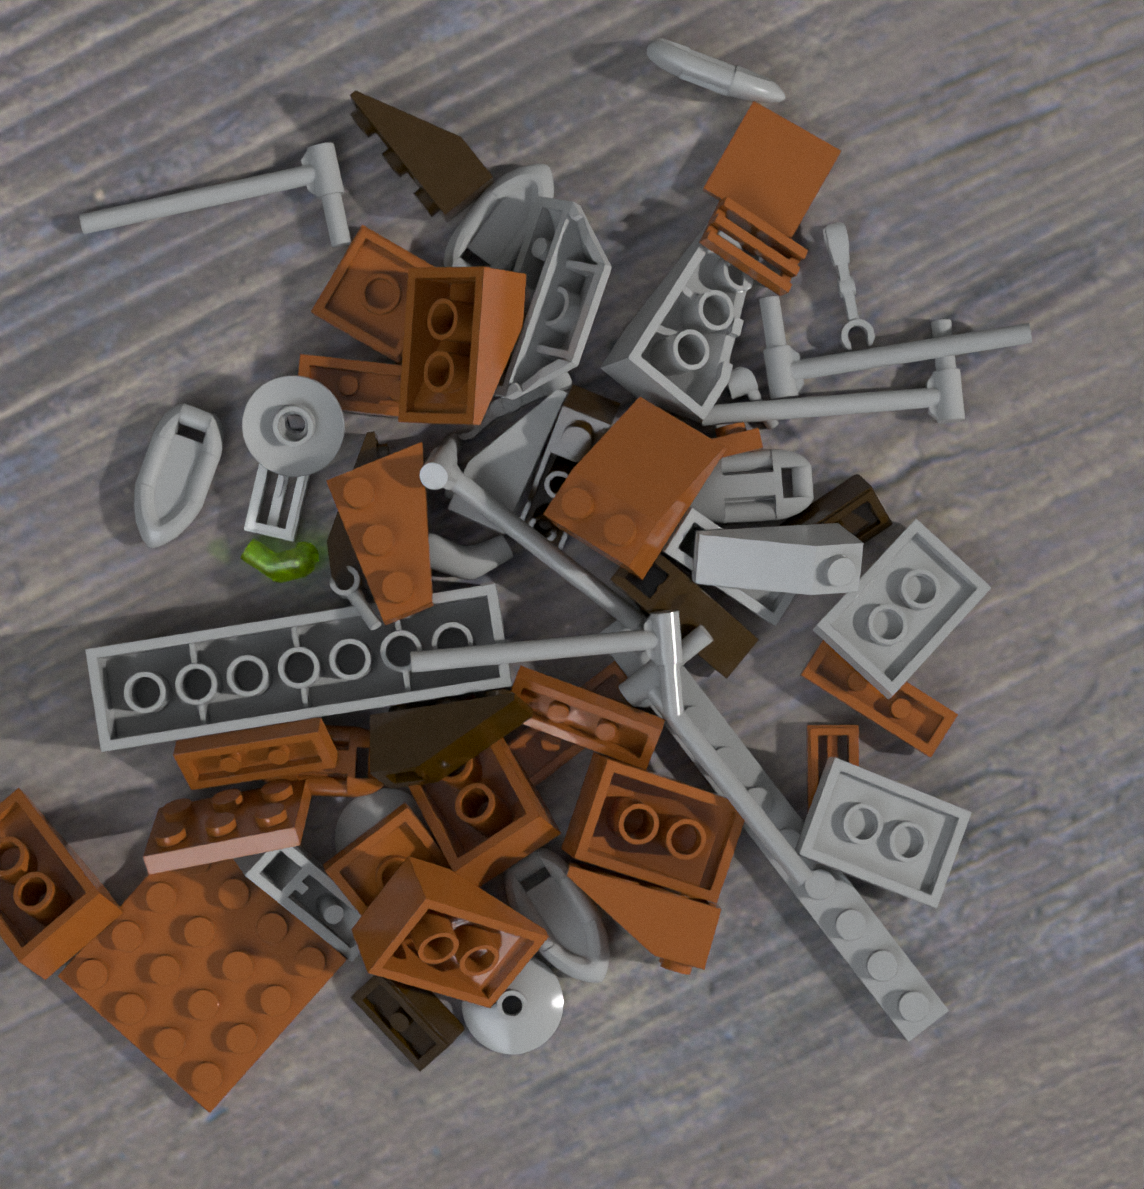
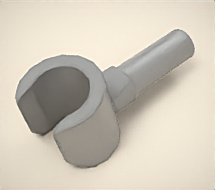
M744 367L732 369L729 382L726 385L730 398L734 399L747 394L749 402L764 401L758 391V385L752 371ZM777 420L763 421L768 430L773 429L779 424Z
M346 566L354 576L353 586L348 590H340L336 581L331 577L330 587L339 597L349 599L370 630H376L380 627L381 621L366 601L365 595L362 592V576L353 567Z

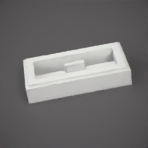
M259 463L244 530L295 542L310 475L297 477L286 528L283 529L278 528L289 477L278 474L267 525L258 523L270 470Z

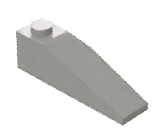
M707 224L625 328L600 367L637 399L642 397L657 407L699 423L705 421L729 382L733 364H730L729 361L735 338L740 336L744 320L740 319L746 292L752 288L754 281L752 277L699 243ZM718 229L717 234L759 261L758 255H752L743 249L740 243Z

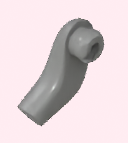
M428 532L431 569L459 579H476L513 558L512 551L502 535L474 545H461Z

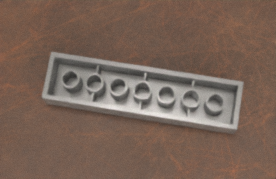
M495 583L433 593L434 606L386 626L376 603H370V607L381 621L380 627L376 630H370L355 606L85 649L101 752L513 686L509 663L412 673L410 652L506 643L497 585Z

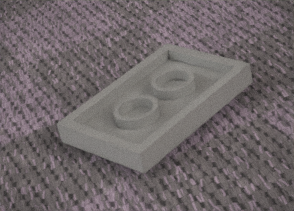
M915 519L860 578L859 592L846 593L815 626L813 631L889 700L992 587L921 522Z
M828 757L795 851L801 857L918 903L937 908L972 812L836 757Z

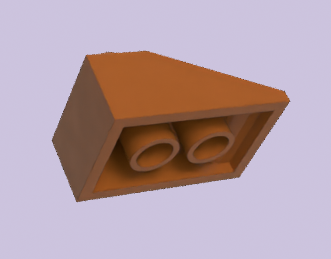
M485 266L409 268L398 422L481 425L523 327L526 274Z
M639 397L571 470L544 512V515L560 530L643 580L721 459L726 448L642 397Z
M472 694L465 700L476 699L477 697ZM504 738L492 744L439 782L408 786L452 871L477 887L484 885L562 834L540 793L509 749Z
M593 752L561 849L575 859L717 903L745 820L724 796Z
M17 788L0 803V936L21 964L46 980L123 914L124 911L97 876L20 788Z
M410 856L405 859L351 929L368 973L487 1008H492L549 937L544 928L454 871Z
M569 860L567 877L651 954L660 957V967L686 975L691 974L692 967L705 970L721 913L718 903Z

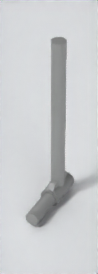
M321 143L308 147L301 159L302 166L79 215L82 231L84 234L307 186V190L315 195L317 199L322 200L332 248L351 244L341 196L345 192L334 143Z
M779 296L759 299L767 348L763 350L771 400L797 397L804 386V379L1032 343L1030 324L1024 323L800 359V354L793 350L790 345L786 344Z
M950 319L931 322L932 338L953 335ZM955 355L935 358L936 371L932 372V376L925 383L926 388L715 404L705 421L700 422L701 426L922 408H928V414L937 423H957L965 420L960 369L956 368Z
M456 433L447 434L440 446L432 450L421 468L419 476L422 484L432 490L444 488L454 492L631 631L634 630L645 615L464 475L457 465V455L463 447V440L459 439V435Z
M679 610L651 612L650 616L643 623L644 629L410 652L412 673L646 650V656L655 662V665H659L663 715L679 716L684 714L680 663H683Z
M699 625L681 640L683 663H680V667L713 641L711 635L702 625ZM652 660L648 661L618 686L626 700L635 708H649L654 705L797 887L814 875L685 711L683 715L679 716L663 715L659 665H655V662Z

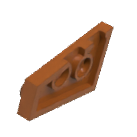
M422 442L326 480L385 626L434 606L428 535L426 488L419 476L420 470L424 465V447Z

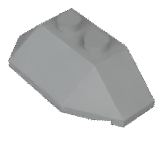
M542 196L538 197L513 272L526 274L523 327L493 396L514 400L579 365L612 266L581 206L575 202Z

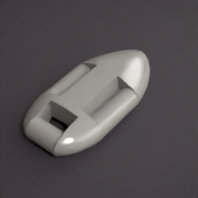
M659 38L652 40L647 47L648 58L658 67L680 79L725 96L761 103L782 102L786 99L783 90L773 80L741 66H734L694 51L688 46Z
M531 164L518 167L504 174L487 187L451 235L444 253V266L473 267L462 259L464 254L469 251L490 268L513 271L538 197H554V182L550 167L546 164Z
M186 403L178 404L164 414L153 432L135 482L133 503L135 521L143 541L150 548L163 546L178 537L193 522L203 507L223 450L224 433L222 423L215 413H209ZM180 424L205 432L203 444L177 435Z
M782 449L749 451L722 458L713 469L690 507L712 522L720 524L781 520L798 515L807 509L814 499L812 465L805 457ZM781 469H791L793 498H783Z
M539 848L505 870L503 882L507 900L512 909L546 930L549 937L539 948V951L547 961L572 978L588 983L602 982L608 971L610 957L608 934L602 915L591 898L567 877L568 864L556 853L546 848ZM546 867L551 875L525 891L520 882Z

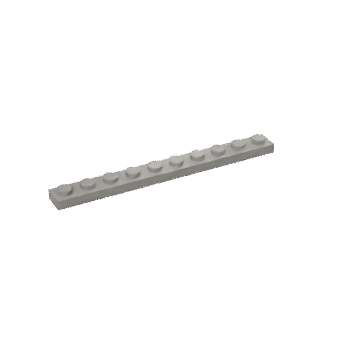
M637 605L634 606L636 609L642 612ZM644 616L643 620L634 630L644 629L643 623L647 620L646 616ZM616 620L599 634L631 630ZM646 650L610 654L628 678L651 660L646 656ZM682 665L680 673L685 713L795 850L804 825L803 820ZM654 705L650 706L658 717L663 718ZM665 720V727L717 794L726 797ZM744 822L743 828L908 1042L949 1011L842 872L799 856L814 875L797 887L749 825Z

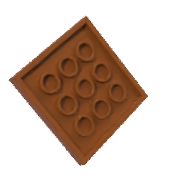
M228 859L148 875L120 906L124 913L84 946L58 977L204 1109L211 1113L348 958L247 878L234 859Z

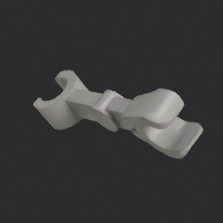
M842 222L829 224L823 229V238L832 265L837 270V288L840 298H843L848 321L840 330V343L845 350L851 351L848 333L852 327H859L864 330L866 344L869 347L874 342L875 333L870 323L859 319L854 296L856 295L855 283L848 268L850 258L846 226Z
M568 371L514 400L499 398L491 402L481 425H475L473 430L459 435L458 438L463 441L473 440L496 419L508 413H515L521 407L545 396L548 397L557 389L565 391L571 388L573 382Z

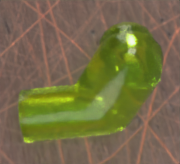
M253 538L245 548L240 559L272 581L285 583L305 578L315 569V564L319 561V552L312 543L301 541L296 544L295 548L276 553Z

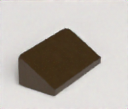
M856 474L811 503L803 512L792 516L779 526L838 523L860 541L866 543L893 523L872 486L862 476Z
M373 975L350 997L419 1071H422L446 1050L464 1031L463 1024L429 990Z

